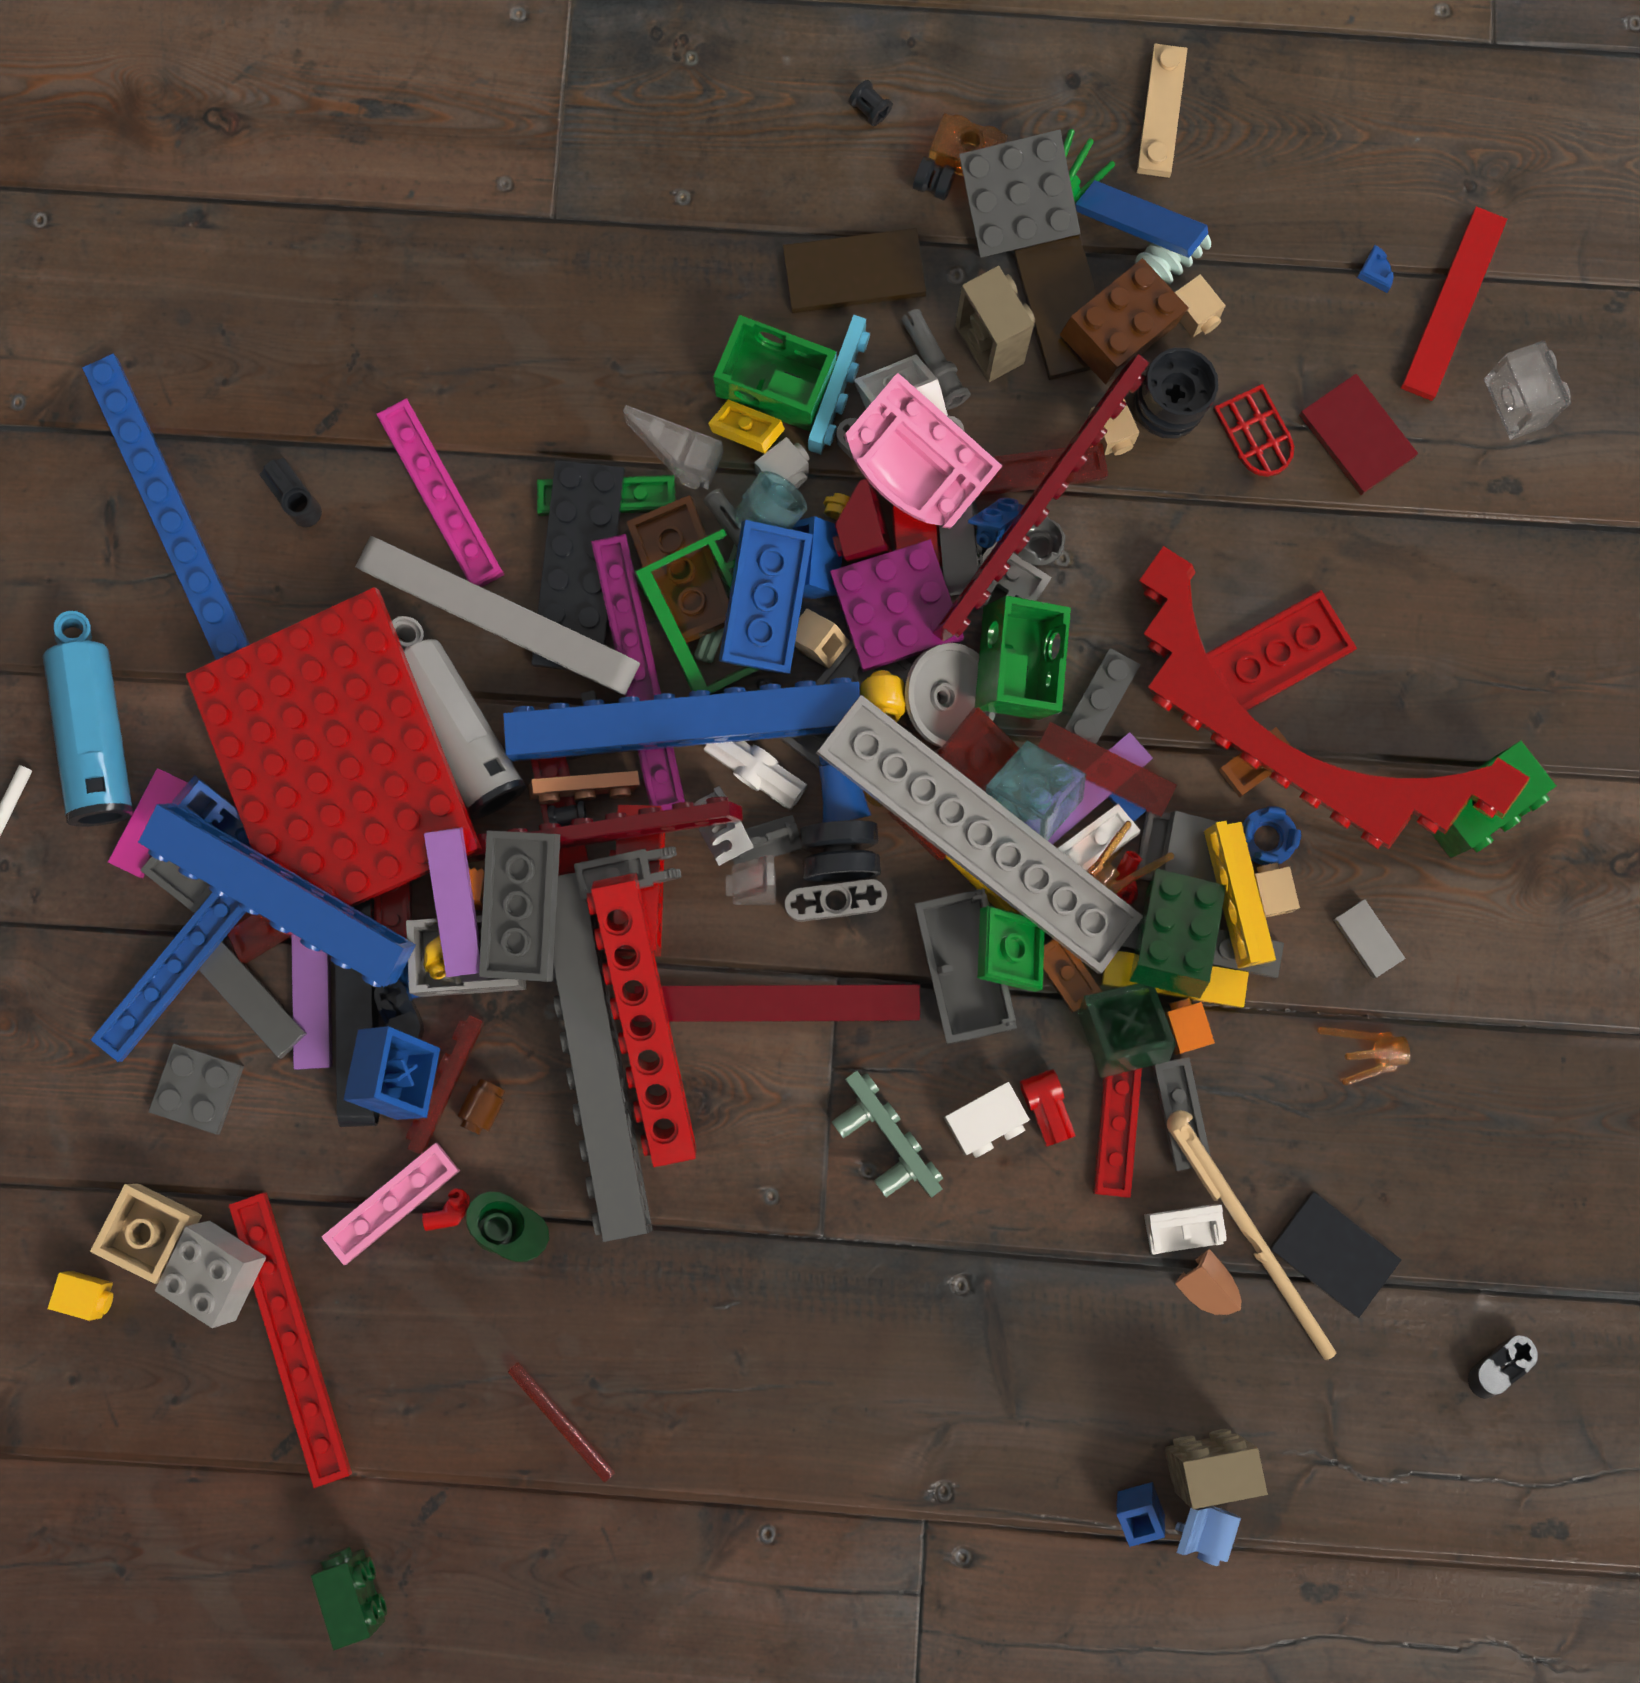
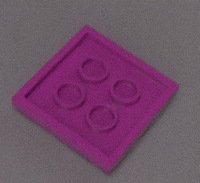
M931 539L830 571V576L863 672L922 654L927 649L937 645L963 641V633L958 638L954 635L944 642L933 634V631L953 604Z

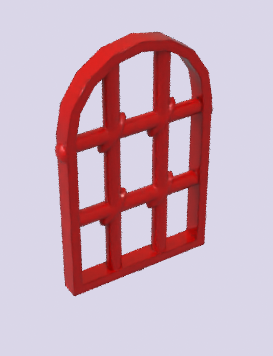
M1263 384L1238 394L1234 398L1214 407L1213 410L1237 452L1238 458L1249 471L1259 476L1269 477L1281 473L1288 467L1294 456V443L1290 432L1286 428ZM1258 391L1262 393L1270 410L1262 414L1251 396ZM1246 397L1254 412V417L1244 422L1235 402ZM1228 405L1238 421L1236 422L1237 425L1229 428L1220 409ZM1272 414L1284 434L1275 439L1265 422L1267 421L1266 417ZM1259 421L1268 438L1266 439L1267 443L1261 446H1257L1249 431V425ZM1241 429L1251 445V450L1244 454L1233 435L1234 432ZM1287 440L1290 449L1287 461L1279 448V442ZM1271 446L1282 464V467L1272 471L1262 455L1264 454L1263 450ZM1256 454L1264 470H1259L1252 466L1246 458Z

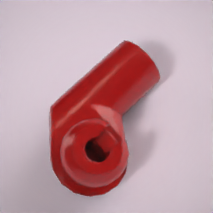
M1126 851L1111 879L1114 893L1129 905L1138 896L1134 873L1142 861V858L1132 851Z
M460 1188L451 1190L448 1194L449 1199L442 1210L423 1213L422 1219L425 1231L454 1227L460 1224L470 1205L469 1195Z

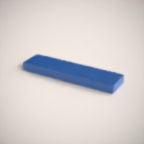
M1096 180L1093 181L1075 204L1076 210L1080 214L1187 258H1190L1208 235L1206 224Z

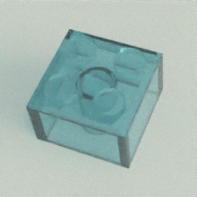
M1026 741L986 785V793L1048 841L1082 802L1086 774L1031 742Z

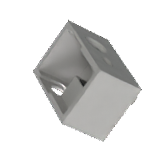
M479 915L476 918L481 944L482 915ZM437 918L406 921L407 939L416 944L408 960L410 994L418 997L526 990V980L479 977V973L453 977L445 976L442 979L431 978L429 972L425 971L423 963L426 945L440 935Z

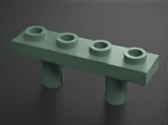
M856 1071L847 1077L845 1081L857 1096L855 1099L857 1103L831 1122L844 1139L869 1120L871 1122L875 1121L900 1156L898 1157L899 1162L874 1180L883 1195L887 1198L912 1179L914 1182L917 1180L930 1198L943 1190L938 1182L944 1178L931 1161L926 1165L917 1154L922 1148L910 1131L903 1135L896 1125L901 1119L889 1102L882 1105L877 1099L875 1093L879 1091V1088L869 1074L866 1073L861 1076Z

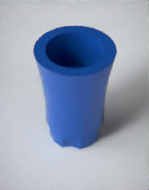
M819 756L820 764L822 765L818 766L822 788L823 823L871 816L864 791Z

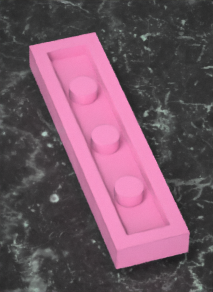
M438 1143L433 1144L322 1236L323 1240L341 1263L347 1265L460 1172V1170Z

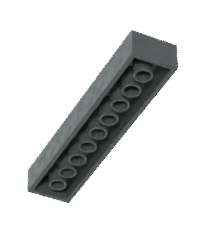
M576 873L558 876L553 981L551 982H555L559 991V996H554L557 1018L561 1017L564 1020L565 1031L560 1032L562 1050L564 1054L570 1055L572 1067L566 1068L567 1080L570 1090L574 1089L578 1098V1103L573 1104L574 1119L577 1126H583L585 1140L579 1141L582 1161L589 1162L591 1176L586 1177L589 1199L595 1198L598 1212L592 1214L594 1231L596 1236L602 1235L603 1242L647 1234L652 1232L653 1229L617 1030L611 1011L609 986L606 985L603 975L602 964H604L602 950H598L594 929L598 928L596 914L590 915L587 900L582 901L580 899Z

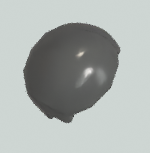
M1048 516L1038 527L1033 525L1026 534L1030 537L1029 542L1017 556L1031 565H1047L1055 562L1062 554L1065 545V535L1061 526Z

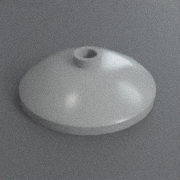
M947 643L924 651L911 666L905 684V703L913 726L925 740L945 749L964 748L976 743L989 730L996 714L994 712L974 709L979 654L962 644ZM937 693L941 697L940 703L937 700Z

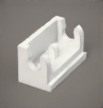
M1211 1204L1144 1214L1151 1255L1224 1244L1223 1241H1226V1231L1222 1205Z

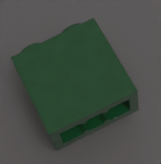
M346 1547L328 1555L329 1558L320 1562L321 1567L311 1575L333 1651L370 1638L385 1622L384 1616L387 1615L386 1602L383 1595L376 1592L373 1579L376 1578L375 1566L371 1557L365 1556L363 1549L352 1552L350 1547Z

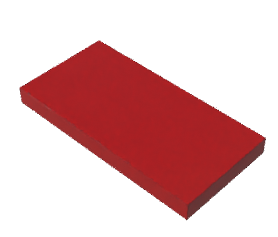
M1319 590L1206 654L1226 688L1235 700L1248 711L1349 655L1357 647L1323 591Z

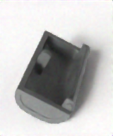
M984 888L915 903L946 1044L998 1034L1017 1028L1008 985L977 978L980 908L989 906Z

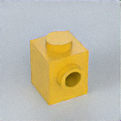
M75 1271L60 1272L47 1309L88 1321L100 1319L111 1307L113 1293L110 1291L113 1282Z

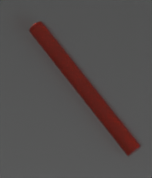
M519 1362L516 1363L508 1371L509 1375L604 1483L615 1474V1471Z

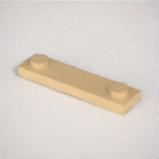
M1154 44L1137 173L1168 178L1171 176L1188 48Z

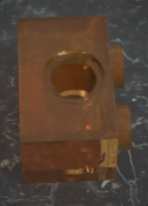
M944 113L931 145L929 158L934 159L937 165L944 166L947 164L955 167L956 174L964 177L959 154L1006 143L1008 135L1003 134L993 126L983 127L972 123L964 116H952ZM972 144L976 148L973 150H967L963 148L962 145Z

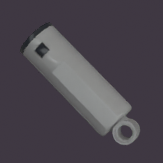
M407 616L395 618L392 621L397 636L406 641L399 640L470 818L479 819L500 810L525 791V783L512 761L506 756V751L441 643L436 639L423 640L424 631L415 619Z

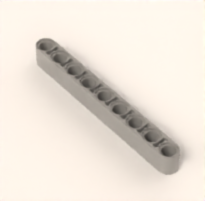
M373 536L369 537L355 566L379 580L622 695H626L640 666L639 662Z

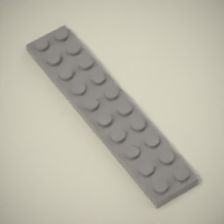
M860 695L816 752V754L1095 972L1102 973L1143 918V915L864 696Z

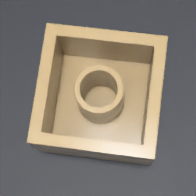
M124 1184L90 1252L157 1284L185 1226L197 1224L202 1215L141 1184Z

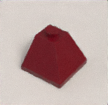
M867 479L860 480L835 523L838 535L833 536L838 556L844 555V558L850 565L893 551L879 497Z

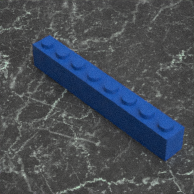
M174 803L156 805L138 843L149 849L148 854L155 859L174 863L179 866L178 871L184 876L195 880H203L209 884L208 888L213 893L222 897L230 896L240 902L239 907L245 912L253 915L260 914L271 920L269 924L274 929L283 933L291 932L300 937V943L303 946L314 951L322 950L332 956L331 961L344 969L352 968L363 974L361 978L372 986L385 987L396 983L416 944Z

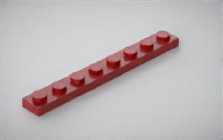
M261 1193L229 1204L239 1240L266 1256L253 1284V1288L313 1488L350 1476L352 1474L268 1195L267 1193Z

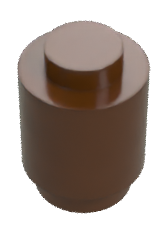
M479 1079L476 1086L472 1085L457 1117L463 1119L460 1126L480 1135L482 1129L490 1131L505 1101L502 1099L505 1090L483 1079Z

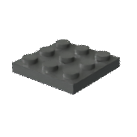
M1060 129L959 154L980 258L1081 234Z

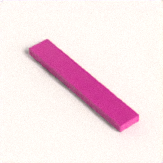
M407 398L377 413L380 422L467 580L483 587L504 576L502 569Z

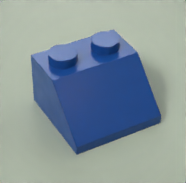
M815 516L774 525L813 534L803 598L817 599L837 595L830 576V571L841 568L842 556H838L833 541V536L838 535L836 525Z

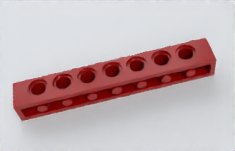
M637 873L593 881L592 893L586 894L590 915L597 914L600 928L594 929L598 950L605 949L607 963L602 964L603 975L606 985H613L615 998H610L611 1011L614 1020L620 1019L623 1032L618 1033V1041L621 1054H628L630 1067L625 1068L629 1088H636L638 1101H633V1107L637 1123L643 1122L646 1134L641 1135L644 1156L651 1155L653 1167L696 1159L697 1146ZM613 910H622L628 915L629 919L623 924H615L609 919L608 914ZM622 945H629L634 948L636 955L630 959H623L617 954L616 949ZM630 980H636L643 985L644 989L639 993L633 994L624 988V984ZM644 1015L651 1020V1024L648 1027L639 1028L632 1023V1019L635 1016ZM644 1050H653L658 1054L659 1058L653 1062H646L641 1059L639 1054ZM653 1084H659L666 1089V1092L660 1096H654L648 1092L647 1088ZM665 1118L672 1121L674 1125L664 1130L658 1128L655 1122Z

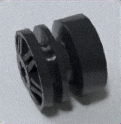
M1172 348L1161 352L1150 364L1145 374V380L1136 390L1133 398L1134 412L1139 423L1147 431L1161 438H1179L1189 434L1198 426L1214 402L1218 392V375L1213 364L1202 353L1190 348Z

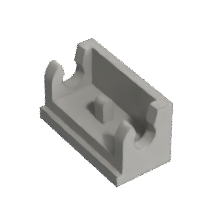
M718 786L714 788L715 792L699 799L694 803V806L706 804V799L711 797L726 796L721 787ZM741 821L698 828L719 866L754 848Z

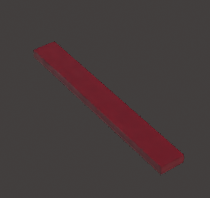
M920 985L662 986L669 1022L920 1021ZM635 986L634 994L641 992L644 987ZM644 1015L634 1017V1022H651Z

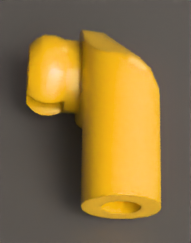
M440 935L426 945L423 965L425 971L429 972L430 977L433 979H442L446 976Z

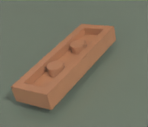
M638 771L531 779L528 786L529 799H539V804H554L560 802L561 797L574 796L575 801L594 800L597 794H609L610 798L613 799L631 796L630 792H634L637 789L639 777Z

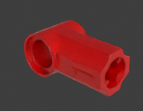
M1054 1069L1019 1081L1023 1097L1029 1110L1034 1113L1045 1146H1050L1076 1136L1063 1103L1064 1093Z

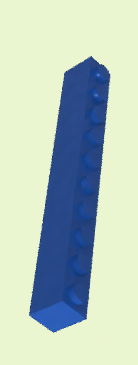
M847 677L832 679L830 684L816 685L815 681H800L795 683V687L781 688L780 684H765L760 686V690L746 691L744 687H731L725 689L724 694L710 695L708 690H697L689 692V697L675 698V694L663 693L654 695V700L640 701L639 697L630 696L619 698V703L605 704L604 700L584 701L583 706L570 707L568 703H553L548 705V709L534 710L532 706H519L513 708L512 713H503L506 756L514 762L829 734L860 696L859 681L852 682L851 678Z

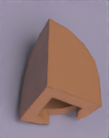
M1210 1249L1196 1259V1262L1199 1264L1196 1268L1187 1274L1183 1272L1175 1283L1183 1294L1201 1310L1214 1315H1229L1241 1310L1242 1301L1233 1277Z

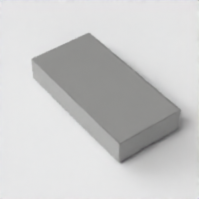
M1365 899L1333 919L1373 979L1406 959Z

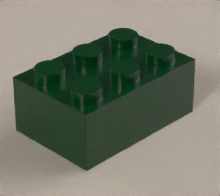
M1156 868L1146 890L1142 911L1143 918L1140 922L1129 981L1200 999L1210 983L1226 885Z

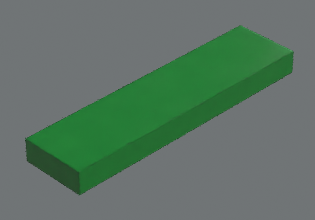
M674 475L630 476L624 479L621 513H648L676 501ZM537 479V513L539 516L549 515L553 479Z

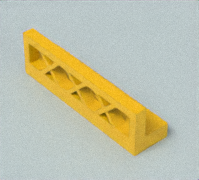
M1227 821L1216 822L1207 828L1204 834L1216 882L1226 885L1223 911L1237 967L1239 969L1273 962L1276 960L1242 822L1227 824Z

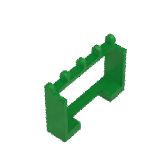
M724 529L634 572L648 603L651 604L681 665L680 668L691 691L708 690L710 694L759 669L745 666L706 685L654 579L652 571L707 545L729 590H731L733 577L729 570L734 568L736 559L725 563L715 542L727 535Z

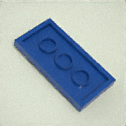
M750 520L742 521L719 661L781 674H790L813 534Z

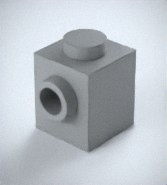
M786 437L754 462L755 473L773 495L778 498L788 489L794 491L804 484L808 478L806 475L809 474L808 460L810 458L799 443L793 445Z

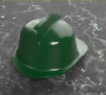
M501 1192L480 1194L470 1203L466 1211L467 1228L475 1238L476 1243L486 1251L496 1253L514 1262H527L537 1258L546 1249L549 1241V1228L544 1219L535 1211L522 1205L510 1196Z

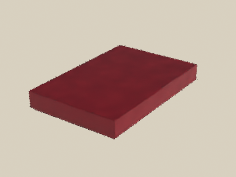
M1357 374L1351 376L1299 414L1360 495L1366 493L1418 455L1415 448Z

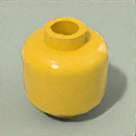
M880 670L873 672L870 677L861 683L860 695L864 696L895 722L899 721V718L907 710L903 680L889 671Z

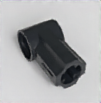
M273 459L266 464L259 475L277 498L286 514L298 526L311 527L315 525L322 515L321 506L302 483L286 459ZM307 502L304 510L296 512L299 504Z

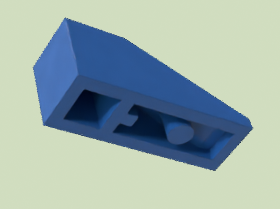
M194 775L172 803L250 847L251 845L236 806Z

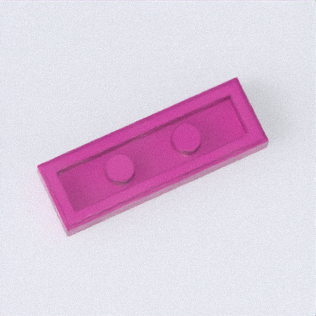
M157 768L108 863L139 878H144L145 874L140 870L152 856L148 854L149 849L138 843L156 805L172 803L188 782Z

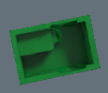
M739 315L713 376L716 396L737 402L778 418L782 422L811 432L836 364L837 351ZM760 332L770 333L781 339L783 343L773 342L762 336Z
M1007 595L984 606L974 709L1036 720L1062 712L1071 607ZM1059 633L1060 648L1056 658L1053 659L1052 644L1055 636Z
M1521 740L1501 751L1478 768L1491 766L1498 757L1530 777L1528 784L1503 819L1497 815H1494L1492 819L1483 815L1473 807L1476 802L1470 799L1446 834L1439 830L1435 834L1431 833L1450 859L1470 849H1473L1476 853L1494 841L1490 836L1499 828L1506 832L1522 820V816L1530 811L1533 812L1550 800L1547 793L1557 785Z

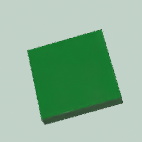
M990 906L980 908L977 978L1033 992L1043 990L1045 932L1024 915Z

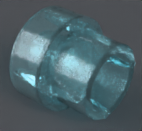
M762 471L742 495L743 500L735 510L737 512L735 520L740 529L744 520L792 529L807 511V503L801 492L787 479L774 472Z

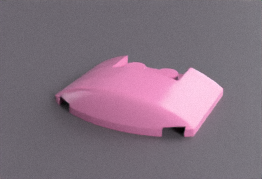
M899 373L892 378L844 435L858 468L885 499L906 514L929 524L943 525V528L950 529L1002 467L997 460Z

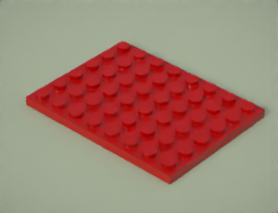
M373 587L186 674L251 848L349 906L354 907L430 873L424 837L426 832L463 827L467 856L482 850L379 589Z

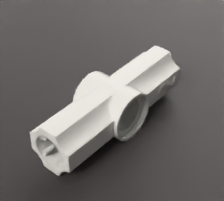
M745 741L707 744L704 748L706 753L734 771L733 774L744 784L756 791L760 789L788 810H791L797 804L807 788L806 783L778 765L779 762L772 755L757 745L753 744L751 746Z

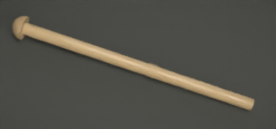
M1183 1110L1173 1112L1167 1120L1168 1131L1181 1148L1213 1200L1221 1199L1241 1232L1256 1250V1253H1253V1255L1263 1264L1323 1359H1331L1337 1352L1188 1123L1193 1119V1116Z

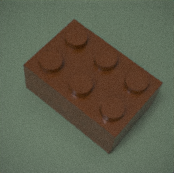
M1142 258L1069 318L1060 336L1106 385L1121 372L1130 360L1138 354L1142 355L1176 327L1189 307Z

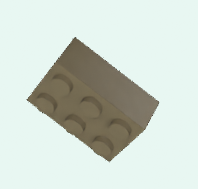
M999 266L962 285L955 324L988 382L1024 364L1035 323L1030 307L1027 304L1022 305L1016 295L1018 291L1014 280L1009 274L1004 275Z
M1231 1429L1209 1432L1210 1438L1197 1441L1195 1436L1179 1437L1173 1439L1174 1445L1165 1447L1173 1491L1192 1509L1268 1495L1258 1447L1237 1433L1232 1434Z

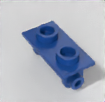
M1000 498L970 518L968 523L977 525V544L983 548L994 546L1024 505L1019 504L1018 500L1013 498Z

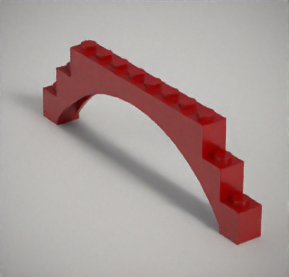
M1163 546L1139 580L1145 590L1143 595L1159 606L1162 602H1165L1144 632L1147 641L1150 642L1147 647L1152 652L1162 658H1165L1167 654L1170 655L1148 686L1150 692L1154 695L1152 701L1168 712L1173 707L1182 713L1181 720L1191 728L1198 731L1200 727H1203L1211 732L1210 739L1223 749L1228 750L1232 746L1242 754L1239 758L1252 768L1257 770L1261 765L1270 771L1271 775L1269 778L1284 789H1287L1289 785L1302 792L1299 798L1311 807L1317 809L1319 805H1322L1332 812L1329 818L1343 828L1348 829L1350 825L1363 832L1360 838L1370 846L1379 849L1382 845L1389 850L1413 815L1419 817L1416 822L1427 831L1435 834L1439 830L1446 834L1470 799L1476 802L1473 807L1483 815L1491 819L1494 815H1497L1503 819L1528 784L1530 777L1498 757L1491 766L1461 774L1433 778H1392L1367 775L1342 769L1312 758L1286 744L1259 724L1235 700L1217 675L1205 652L1193 611L1190 581L1196 573L1193 564Z

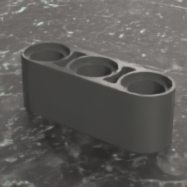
M976 500L971 503L950 529L939 525L943 575L950 596L961 594L983 563L982 547L976 541L977 525L968 523L970 518L978 514Z

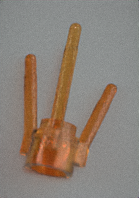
M1130 821L1124 823L1097 861L1088 869L1090 875L1115 894L1126 885L1174 858V854L1170 852L1117 881L1116 878L1120 873L1111 863L1125 845L1113 853V851L1132 825Z
M1325 1027L1317 1029L1319 1034L1379 1041L1374 1043L1373 1050L1345 1054L1346 1060L1375 1058L1377 1064L1382 1065L1343 1079V1085L1359 1082L1385 1072L1397 1071L1398 1065H1406L1410 1061V1048L1404 1036L1393 1037L1391 1032L1373 1033Z

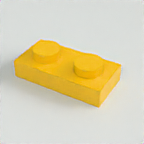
M729 399L708 423L712 433L762 453H766L785 430L782 420Z

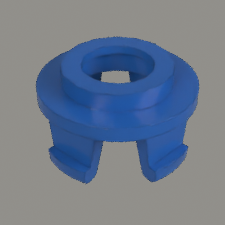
M1268 806L1267 808L1256 810L1247 816L1242 823L1251 861L1264 866L1278 863L1279 865L1289 859L1300 844L1301 830L1296 829L1291 818L1286 815V809ZM1270 826L1277 831L1279 843L1275 849L1264 851L1256 846L1254 834L1259 827Z

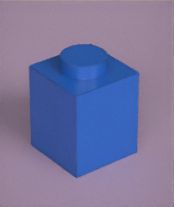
M1153 1482L1117 1492L1116 1514L1129 1547L1165 1538V1513Z

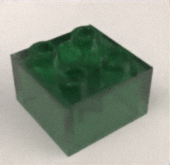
M1137 983L1083 997L1078 1015L1101 1078L1169 1062L1176 1042L1155 987Z

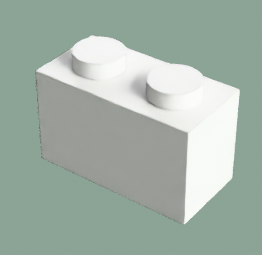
M1009 1082L943 1117L963 1154L973 1153L975 1158L992 1150L994 1147L991 1142L1004 1135L1006 1140H1010L1024 1132L1025 1128L1022 1124L1030 1120Z

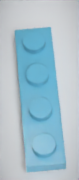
M856 315L852 317L808 439V451L821 455L825 444L831 446L837 429V426L832 425L836 413L842 415L848 398V395L844 394L847 382L854 383L859 364L855 363L858 352H865L870 338V333L866 332L865 318Z

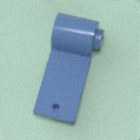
M1215 1506L1197 1509L1190 1508L1186 1524L1177 1522L1175 1530L1183 1532L1176 1553L1187 1555L1197 1551V1558L1214 1566H1219L1220 1561L1228 1562L1241 1517Z

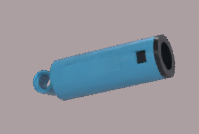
M66 611L61 613L54 622V635L57 645L47 649L43 655L66 822L69 825L79 827L113 824L132 817L133 808L109 650L104 644L91 641V625L84 614L78 611ZM70 627H76L82 631V634L77 638H68L63 633Z

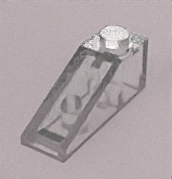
M626 405L623 410L626 423L677 478H680L679 481L693 489H698L699 486L709 489L724 453L722 441Z
M765 855L732 866V875H726V896H733L734 905H776V867L774 855Z

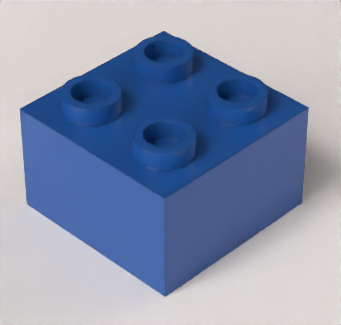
M389 1026L358 1029L343 1100L395 1120L427 1118L440 1048Z

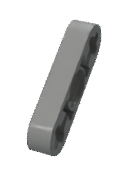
M874 879L797 888L787 895L785 909L788 916L798 922L874 913L881 910L885 905L887 891L881 882ZM867 887H873L876 893L880 892L881 897L876 899L875 905H869L868 900L865 899L856 900L859 908L851 909L852 896L849 891L850 888H856L855 896L865 894ZM832 891H840L846 897V905L840 910H832L826 905V896ZM813 893H821L820 905L823 910L822 913H816V906L806 907L805 914H798L797 909H791V904L796 902L797 896H803L804 901L809 902L816 901Z

